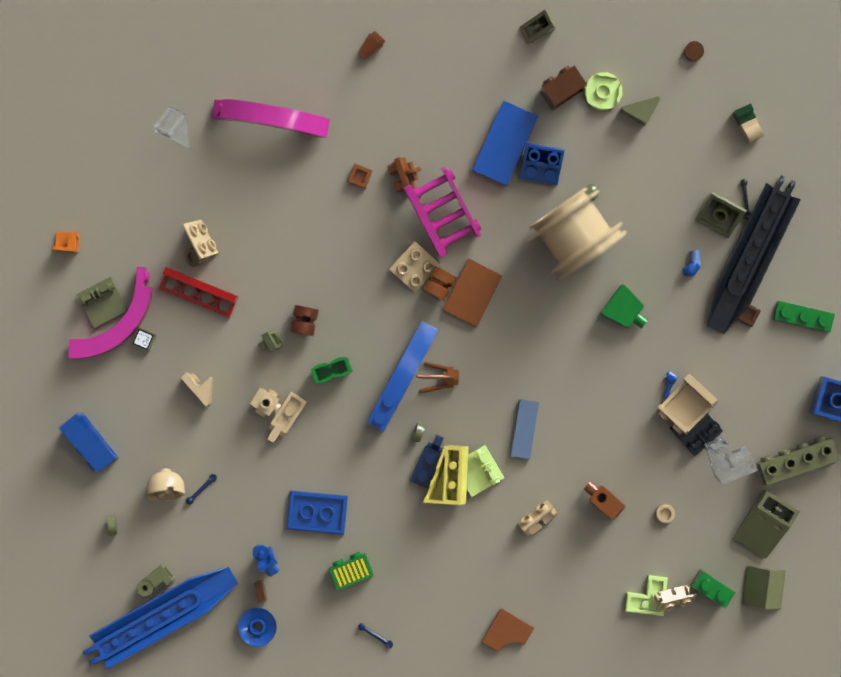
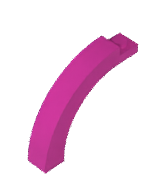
M232 99L214 100L211 117L215 120L270 126L327 138L330 122L328 118L298 110Z
M137 267L134 297L124 317L113 328L101 335L88 339H70L68 358H89L102 355L117 348L135 333L146 317L153 295V287H146V283L150 281V272H147V268Z

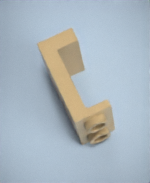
M688 374L684 378V382L657 407L660 411L658 415L665 421L669 419L674 424L672 428L677 433L687 435L718 403V399L692 375Z

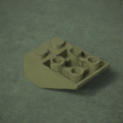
M763 490L733 539L766 559L790 529L800 511L770 492Z

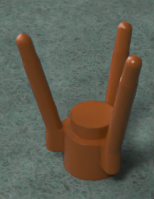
M425 362L424 365L445 370L443 375L424 374L416 376L423 379H443V383H446L420 389V393L453 388V385L459 384V370Z

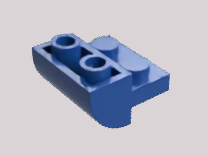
M526 143L520 179L558 185L565 149Z

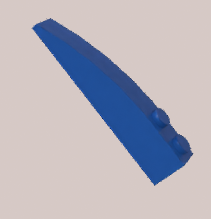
M421 321L367 423L382 431L386 429L434 340L438 329Z

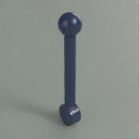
M211 474L209 476V480L205 484H203L191 497H188L186 499V503L192 504L194 499L211 482L217 480V476L215 474Z
M360 623L358 625L359 630H364L373 637L377 638L378 640L383 642L387 648L393 647V642L391 640L387 641L381 636L377 635L370 629L366 628L364 623Z

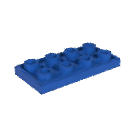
M503 100L472 171L507 186L538 115Z

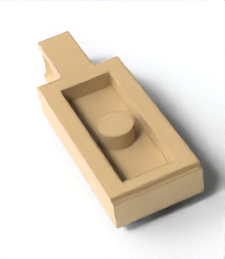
M290 392L270 423L269 429L272 432L267 439L274 443L279 435L284 437L305 407L307 401Z

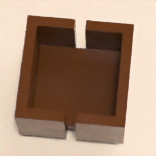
M575 65L571 68L566 66L559 71L556 78L551 76L543 82L540 93L553 111L584 91L587 83Z

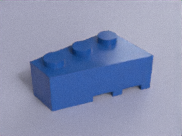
M76 413L59 427L64 436L75 446L78 454L88 461L87 465L92 471L101 472L119 458L84 413Z

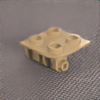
M202 220L182 224L199 259L204 258L206 260L210 256L218 254L216 244L210 238L207 226Z
M414 241L389 270L416 293L429 279L434 267H439L440 264Z

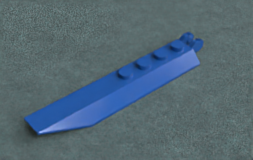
M229 567L189 578L89 635L95 645L84 650L83 654L88 655L97 649L100 655L89 661L90 666L103 659L107 669L209 612L238 582Z

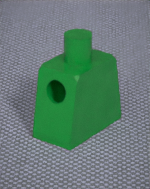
M624 284L620 285L599 313L625 328H629L634 323L642 329L648 321L646 317L640 314L644 305Z

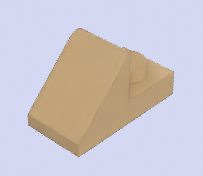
M185 373L181 379L206 407L209 406L212 397L213 377H210L200 386L198 383L201 381L194 373L191 375Z

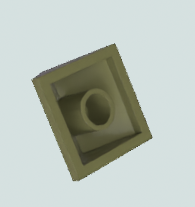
M711 192L708 194L695 220L729 238L746 213V209Z
M747 566L742 604L763 609H781L786 571Z

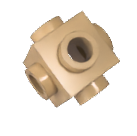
M261 387L250 404L257 408L255 412L265 417L266 415L271 416L272 413L276 415L281 407V404H279L281 399L278 398L279 394L269 388L267 391ZM266 399L270 401L269 406H266L264 404V401Z

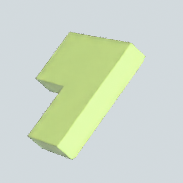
M648 575L646 594L627 592L625 612L664 616V609L656 610L659 602L655 601L654 595L659 591L667 590L668 578Z

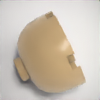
M160 469L147 482V498L153 501H158V498H165V501L182 499L183 495H185V485L182 477L175 472H171V469Z

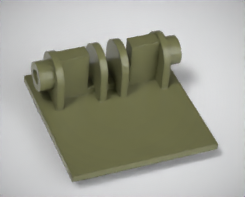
M111 277L76 294L79 298V304L83 306L94 328L128 311Z

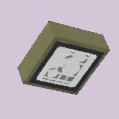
M138 327L131 345L149 352L156 334Z

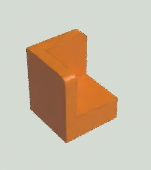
M56 232L55 246H52V250L78 253L80 234L77 232Z

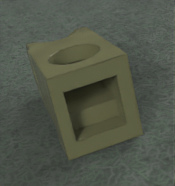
M162 564L137 584V592L141 596H149L160 583L164 581L168 585L175 577L166 565Z

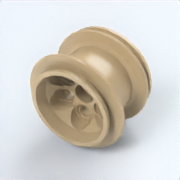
M587 187L583 188L529 227L530 230L534 228L536 233L530 236L527 241L539 235L557 260L558 265L550 271V274L557 272L559 275L556 277L557 281L587 263L627 233L625 230L621 232L619 229L623 224L622 222L609 227L590 200L600 190H596L587 196L585 191L588 189Z

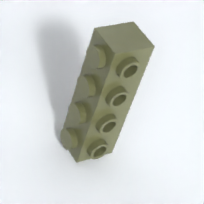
M822 436L814 439L815 443L809 445L808 442L797 445L795 450L790 451L788 448L779 451L778 456L772 457L767 455L760 458L761 461L756 464L763 484L768 486L840 461L833 439Z

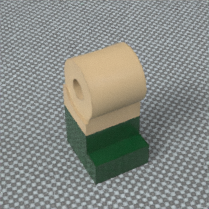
M751 103L732 113L748 143L763 137L762 129L758 124Z

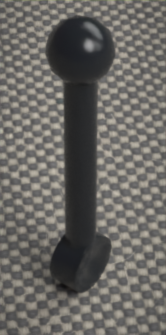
M742 179L740 185L743 187L746 209L744 217L749 219L751 212L749 211L746 189L748 182L746 179Z

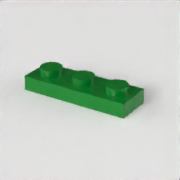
M777 301L773 320L831 332L835 314Z

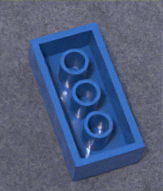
M820 376L810 414L841 422V381Z

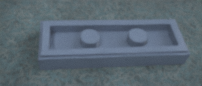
M519 401L511 451L512 457L530 459L539 402Z

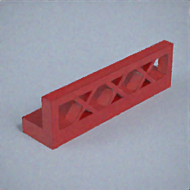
M165 267L164 277L159 287L160 290L229 318L231 317L238 296ZM168 277L176 279L179 287L172 290L166 288L165 284ZM191 285L194 287L196 294L190 297L185 296L182 288ZM206 292L211 293L214 301L205 304L202 302L200 295ZM224 299L230 301L231 305L228 312L220 310L217 302Z

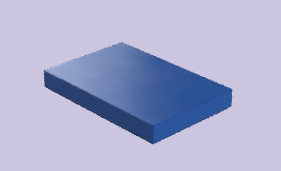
M291 490L287 529L344 534L348 496Z

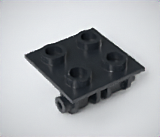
M708 413L687 435L677 433L672 426L669 428L694 456L700 453L723 432L720 428L721 426Z

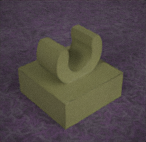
M275 329L261 335L264 341L258 344L261 351L268 348L270 352L284 346Z

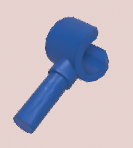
M668 371L664 380L669 382L663 397L665 399L669 397L671 388L677 380L676 374Z

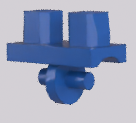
M256 545L253 548L252 555L256 560L257 568L261 573L266 571L269 577H272L279 572L274 550L271 546Z

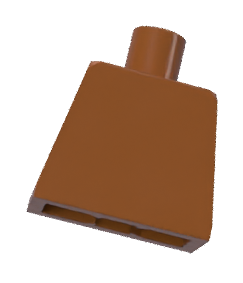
M590 481L583 489L591 496L589 500L612 521L626 507L603 485L598 487ZM600 495H604L607 498L605 502L602 503L598 499Z

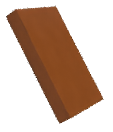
M468 258L443 310L477 327L503 275Z

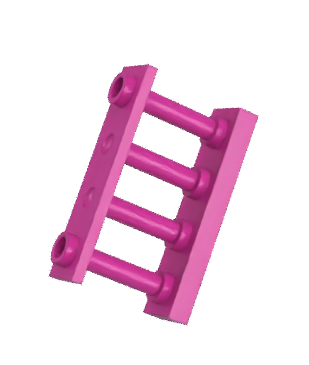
M444 166L441 167L444 175L418 189H413L410 184L403 188L440 258L447 255L445 250L448 248L447 245L472 232L478 238L481 236L479 232L481 227L477 219L473 221L453 182L456 179L451 169L447 170ZM448 181L452 192L428 205H421L419 201L421 195ZM455 198L457 199L461 207L459 210L436 222H430L428 215H430L431 211ZM464 215L466 216L470 225L444 239L443 237L439 239L436 233L439 231V228Z

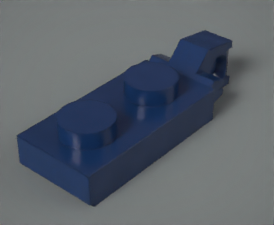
M436 435L433 444L428 442L427 446H425L410 479L411 482L428 489L443 448L440 447L444 439L443 437Z

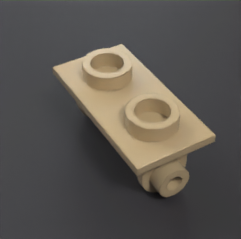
M546 500L540 503L530 514L525 515L518 522V525L527 536L534 535L542 528L539 523L541 520L546 525L556 517L555 515L558 512Z
M687 585L674 588L675 595H672L671 589L659 591L654 595L655 601L659 602L656 610L664 609V611H668L678 605L682 607L692 604L697 594H692V587Z

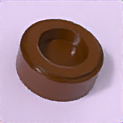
M697 41L688 43L684 49L685 57L690 61L699 60L704 54L703 45Z

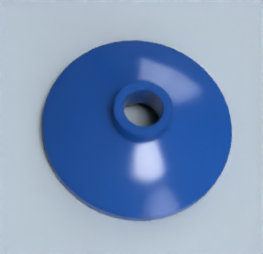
M252 608L241 616L238 630L241 638L247 644L263 646L274 638L277 624L274 616L268 610ZM256 623H260L262 625V628L260 630L256 629Z

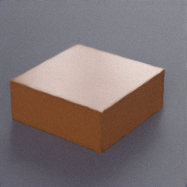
M354 164L348 182L366 189L372 170Z

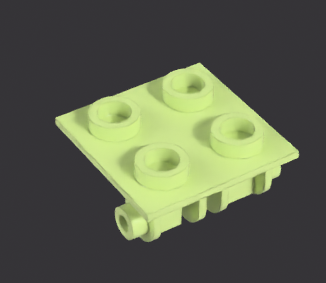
M486 445L468 454L467 490L471 497L504 479Z

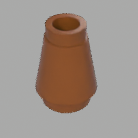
M373 31L372 34L369 33L358 53L367 59L384 46L385 40L376 31Z

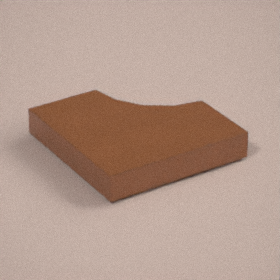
M501 608L482 642L498 652L504 645L519 642L525 645L534 627Z

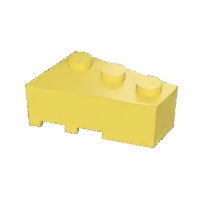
M444 446L423 503L466 504L469 446Z

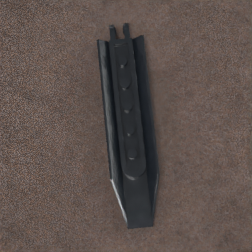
M780 175L774 188L768 183L765 184L716 286L707 326L723 334L751 304L801 199L791 196V192L796 184L795 181L789 182L786 192L780 190L785 181V176Z

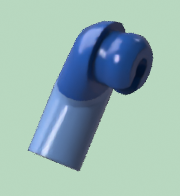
M700 250L690 251L691 263L683 267L682 272L684 276L692 277L701 268Z

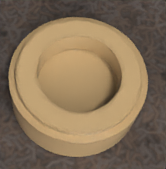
M661 504L657 507L655 516L658 521L667 524L673 521L675 511L672 506Z

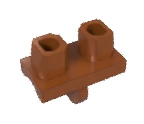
M405 157L394 159L395 162L388 165L387 168L391 176L398 173L401 180L394 182L396 192H403V188L409 184L413 189L416 188L414 181L419 180L417 172H420L421 168H415L413 162L407 163Z

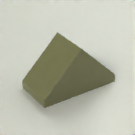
M545 9L521 25L520 29L529 44L554 31L556 24L548 9Z
M657 96L622 106L620 109L621 113L645 126L659 103L660 97Z

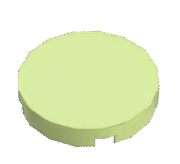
M597 73L587 81L584 96L592 108L599 111H608L620 102L622 85L610 73Z

